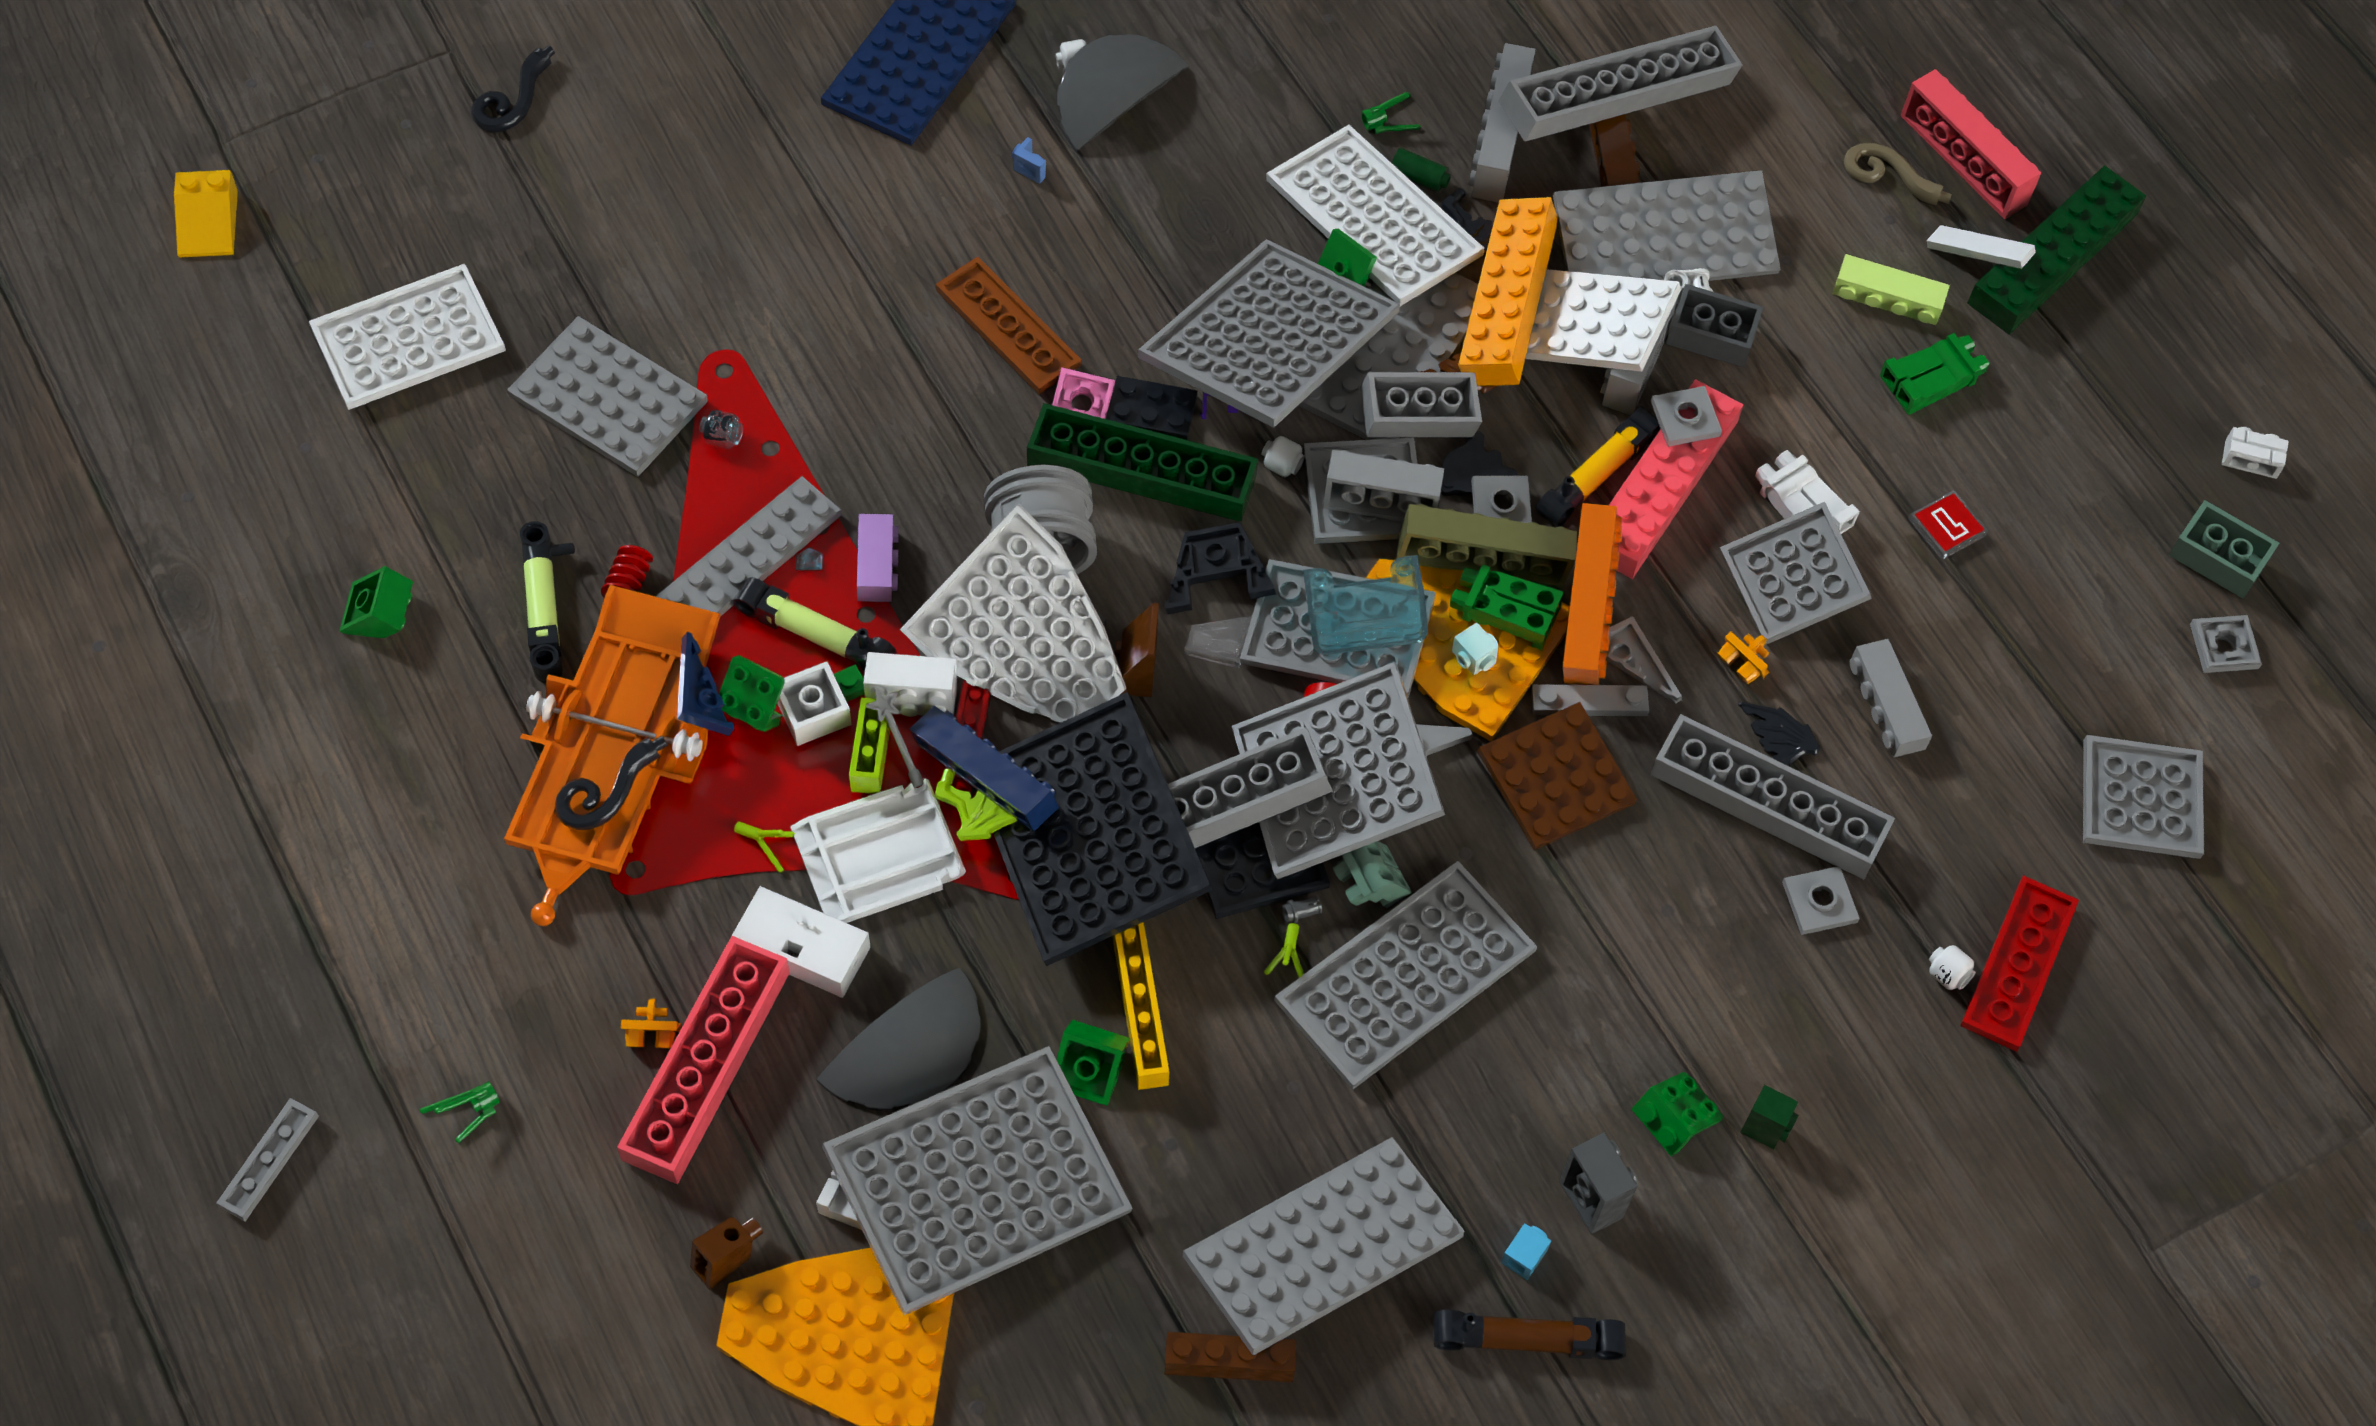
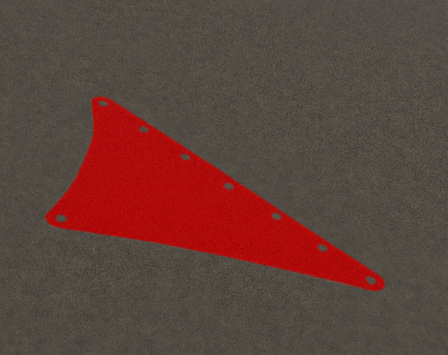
M724 349L711 353L704 359L699 368L697 389L707 394L708 402L697 412L694 419L686 494L673 582L801 476L824 495L747 362L741 354L734 350ZM726 363L731 365L733 373L730 377L720 378L715 374V369L720 364ZM712 410L724 411L721 412L724 415L715 420L718 412H720L717 411L715 412L717 414L711 416L713 421H710L711 424L709 426L713 428L716 421L719 422L718 428L716 426L714 430L711 429L714 432L717 431L716 433L709 434L714 438L720 437L721 439L726 438V440H709L703 437L704 425ZM732 415L729 427L727 425L728 422L726 423L725 428L728 429L726 432L721 428V421L723 417ZM765 442H777L780 447L779 452L774 456L765 455L761 450ZM839 518L829 525V529L825 534L817 535L763 580L769 587L772 585L789 593L790 600L855 631L861 628L867 629L869 638L880 637L885 639L895 647L899 655L920 656L913 642L900 630L903 625L889 602L857 601L858 550ZM734 605L719 618L706 665L717 686L718 694L731 659L737 655L781 675L783 678L826 661L833 674L856 664L863 678L865 675V671L857 663L780 626L777 629L771 628L759 622L758 616L749 617L740 612ZM866 606L873 608L876 616L871 622L864 623L857 618V612L860 608ZM865 694L847 702L850 708L852 725L799 746L796 745L783 716L779 726L764 732L753 728L750 724L738 718L727 715L723 711L727 722H733L734 730L727 736L708 729L707 746L692 783L688 784L663 776L659 777L650 799L651 808L650 810L646 809L632 842V853L628 852L619 875L610 873L614 889L621 894L634 896L665 887L714 877L777 871L758 842L735 833V825L740 821L762 830L792 831L791 825L808 816L873 795L851 792L849 781L861 698H865ZM777 704L774 711H776V712L782 714V712H781V710H780V708H779V706H778V704ZM892 713L915 768L920 771L923 780L925 778L929 780L935 794L937 783L941 780L946 766L920 748L909 729L923 715L908 717L901 713ZM891 729L881 792L903 785L905 789L911 783L908 776L909 770ZM977 791L972 794V798L976 796ZM937 799L966 870L963 876L950 882L1019 899L1013 883L1008 878L1009 873L994 834H991L990 839L961 841L956 833L962 825L957 808ZM764 837L763 840L775 855L784 871L807 870L794 837ZM633 861L642 862L646 869L644 875L635 879L629 877L626 874V867L629 863Z

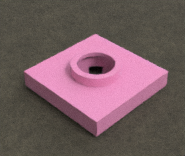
M1061 368L1052 405L1106 419L1115 380ZM1077 395L1088 396L1092 402L1090 410L1085 412V410L1073 409L1071 405L1073 398Z

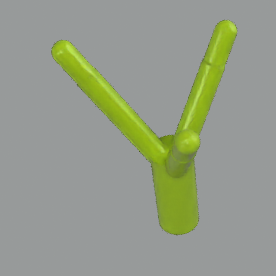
M740 821L737 822L734 832L756 840L777 871L783 873V867L763 839L764 837H794L795 833L783 830H762Z
M1288 924L1284 947L1264 970L1265 975L1270 974L1282 958L1283 965H1288L1290 956L1292 957L1298 977L1300 978L1304 975L1296 952L1300 929L1298 924Z

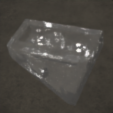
M1252 616L1192 625L1184 655L1240 669V656Z

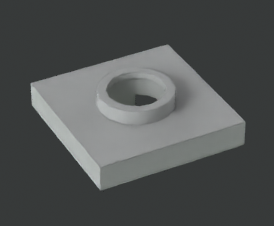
M1705 386L1652 396L1651 403L1668 447L1721 437L1722 429ZM1691 407L1695 410L1696 417L1686 419L1680 416L1678 411Z
M1528 476L1472 477L1474 513L1493 518H1509L1512 521L1524 523L1532 522ZM1508 494L1512 498V507L1505 510L1498 508L1494 503V495Z
M2248 615L2192 619L2190 627L2204 673L2252 670L2261 667L2262 662ZM2224 640L2232 646L2233 651H2225L2224 654L2219 652L2215 641Z
M1840 866L1783 879L1782 883L1801 935L1858 923L1860 918ZM1824 889L1830 893L1829 896L1832 903L1827 906L1819 905L1813 900L1812 893Z

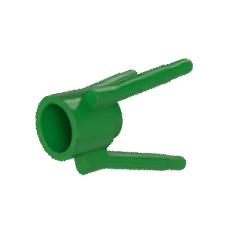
M1404 92L1378 106L1361 111V118L1367 131L1374 129L1375 134L1390 131L1419 130L1421 128L1419 124L1383 126V123L1387 122L1385 109L1411 97V94Z
M488 1081L469 1091L420 1109V1113L424 1114L434 1111L435 1114H440L467 1102L471 1104L475 1112L481 1110L482 1113L456 1137L455 1141L460 1143L486 1118L496 1113L493 1106L499 1104L500 1100L493 1086Z

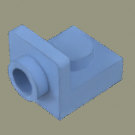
M1027 137L1022 144H1017L1012 152L1013 170L1040 184L1046 177V160L1042 159L1038 154L1032 153V139Z

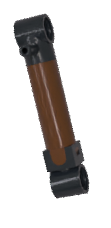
M1440 1310L1434 1313V1347L1441 1350L1455 1351L1467 1347L1567 1353L1569 1358L1592 1359L1593 1355L1602 1360H1619L1626 1357L1625 1323L1619 1320L1605 1319L1596 1321V1318L1573 1317L1572 1321L1476 1316L1473 1313L1465 1314L1458 1310Z

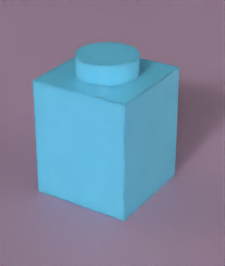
M1524 1223L1505 1251L1501 1264L1528 1280L1546 1254L1551 1240L1547 1238L1546 1233L1536 1226L1530 1227Z

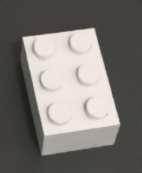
M868 652L863 682L865 698L876 699L875 689L879 688L885 696L893 692L898 694L892 704L904 716L925 715L934 705L941 711L945 712L948 710L954 715L957 693L956 659Z

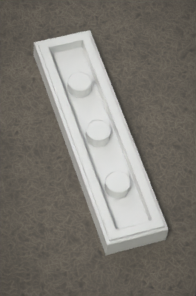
M1940 225L1927 239V246L1930 249L2021 269L2036 253L2035 245Z

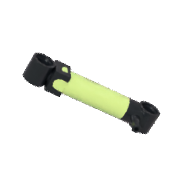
M531 521L523 525L520 530L528 616L529 659L536 679L546 683L548 674L560 677L563 671L560 661L562 654L558 633L552 556L574 554L575 547L573 543L552 545L546 525L539 521ZM544 662H551L548 665H541Z
M755 577L747 579L733 600L734 606L743 614L749 617L758 616L759 622L771 628L777 629L780 626L857 663L863 671L866 668L868 652L897 654L895 647L885 639L880 637L869 638L867 629L861 628L855 631L790 600L789 593L772 585L769 587L766 583Z

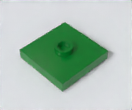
M1337 228L1332 230L1317 264L1333 271L1338 276H1343L1365 286L1378 257Z

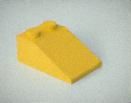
M231 170L175 173L174 205L177 255L179 258L234 255L238 189Z

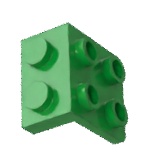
M740 655L734 656L731 659L719 692L725 704L721 709L727 715L738 718L760 731L765 732L777 727L783 715L774 710L785 680L781 675Z
M1681 1072L1650 1087L1631 1109L1670 1156L1677 1154L1695 1134L1719 1123L1723 1119V1115L1718 1110L1716 1104L1705 1095L1697 1082L1685 1072Z

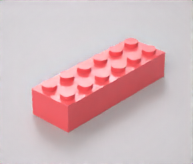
M1936 69L1912 82L1900 116L2004 220L2028 206L2041 175L2036 165L2031 163L2016 146L2002 135L1999 129L1995 128L1984 117L1982 112L1978 111Z

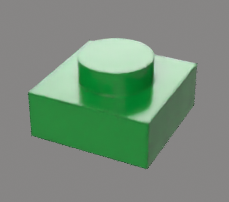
M856 664L833 674L846 702L865 694L864 678Z

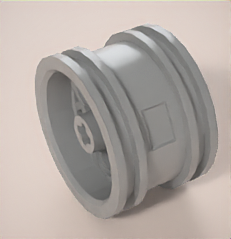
M1032 465L1003 473L987 486L984 493L985 518L992 527L990 533L1020 504L1062 545L1076 574L1083 572L1094 562L1097 556L1096 532L1092 523L1088 521L1093 512L1092 490L1088 480L1083 475L1061 466Z

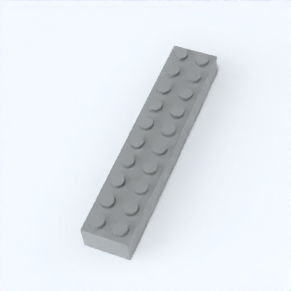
M1712 26L1510 80L1499 99V103L1524 142L1730 85L1743 64L1718 27Z

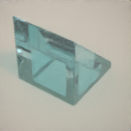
M807 548L796 555V570L823 569L822 553Z

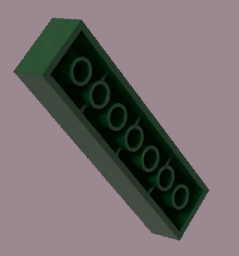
M2104 165L2022 241V243L2035 245L2036 252L2021 269L2003 264L1995 265L1974 285L1967 304L2010 335L2138 215L2147 195Z
M1046 403L1042 405L1027 445V466L1054 465L1069 468L1083 475L1090 483L1242 522L1257 476V458Z

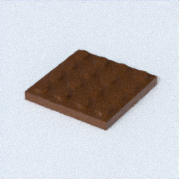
M1581 702L1480 746L1478 749L1480 757L1533 850L1632 806L1637 801Z

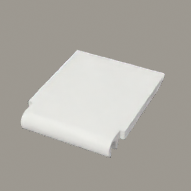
M925 778L923 780L924 784L919 788H914L912 783L905 789L903 785L808 816L790 826L792 832L795 833V841L824 914L848 923L943 890L944 883L956 880L965 874V867L928 779Z

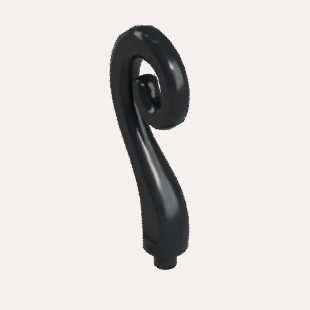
M548 45L543 50L537 47L523 62L520 70L518 100L509 113L507 112L510 108V100L502 92L488 91L481 94L474 101L471 114L473 121L479 128L488 132H502L513 128L525 118L532 104L536 79L551 64L550 57L555 54L551 46ZM491 103H497V114L502 117L491 118L484 113V109Z
M661 735L653 741L646 737L629 750L621 763L609 797L602 806L591 813L576 814L572 811L570 802L576 793L584 791L587 793V797L584 799L582 806L587 811L592 810L598 805L601 798L598 785L585 778L574 779L564 785L559 791L555 802V810L560 822L575 830H590L605 824L614 817L624 804L638 773L644 767L660 758L661 756L658 751L668 746L663 736Z

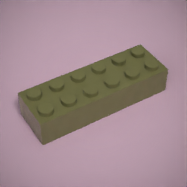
M1409 504L1398 533L1396 562L1463 571L1465 567L1479 571L1482 564L1490 567V571H1498L1543 586L1562 589L1576 560L1577 531L1568 530L1564 527L1543 526L1535 522L1524 523L1512 521L1509 518L1487 517L1479 513L1469 514L1457 512L1453 509L1432 508L1424 504Z

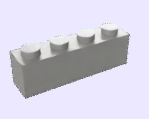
M1889 639L1856 646L1850 659V668L1852 673L1858 676L1861 683V693L1864 699L1869 701L1872 708V718L1881 728L1885 747L1890 749L1893 758L1926 750L1932 734Z

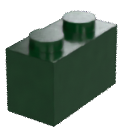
M1764 1084L1740 1133L1774 1150L1779 1140L1785 1143L1799 1116L1794 1112L1798 1101Z

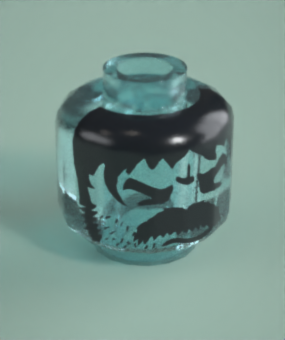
M712 410L708 417L704 416L702 418L699 430L703 433L705 443L723 449H730L734 444L738 445L740 442L743 424L740 423L739 417L735 414L721 410Z

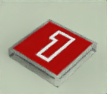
M1955 490L1914 511L1908 518L1942 560L1985 537L1988 533L1987 528Z

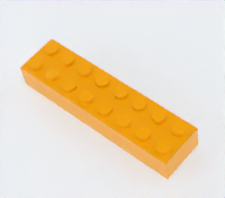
M1551 197L1499 200L1458 364L1461 372L1475 373L1477 386L1519 385L1558 223V216Z

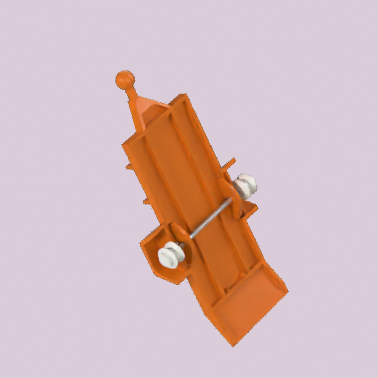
M610 585L604 598L596 630L574 680L548 674L546 679V699L543 698L541 691H537L535 695L529 697L526 711L529 712L530 719H535L537 715H540L532 735L522 733L520 738L545 746L507 830L504 841L507 845L535 853L547 887L542 902L536 904L531 910V919L536 925L548 926L553 922L555 918L553 905L557 896L565 891L590 867L619 875L628 852L632 853L633 851L632 842L646 809L650 810L651 808L650 799L660 776L688 784L692 783L707 746L708 729L677 719L682 637L686 632L692 633L701 650L698 654L702 666L706 667L720 613ZM661 735L663 736L668 746L658 751L661 756L660 758L644 767L638 773L624 804L614 817L605 824L590 830H575L560 822L556 814L555 802L559 791L564 785L579 778L589 779L598 785L601 798L598 805L592 810L587 811L582 806L584 799L587 797V793L584 791L576 793L570 802V807L576 814L591 813L602 806L609 797L621 763L629 750L646 737L653 741Z

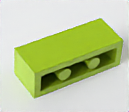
M861 698L849 771L851 792L868 794L881 792L890 727L885 717L883 721H878L877 710L866 708V704L876 701V699Z

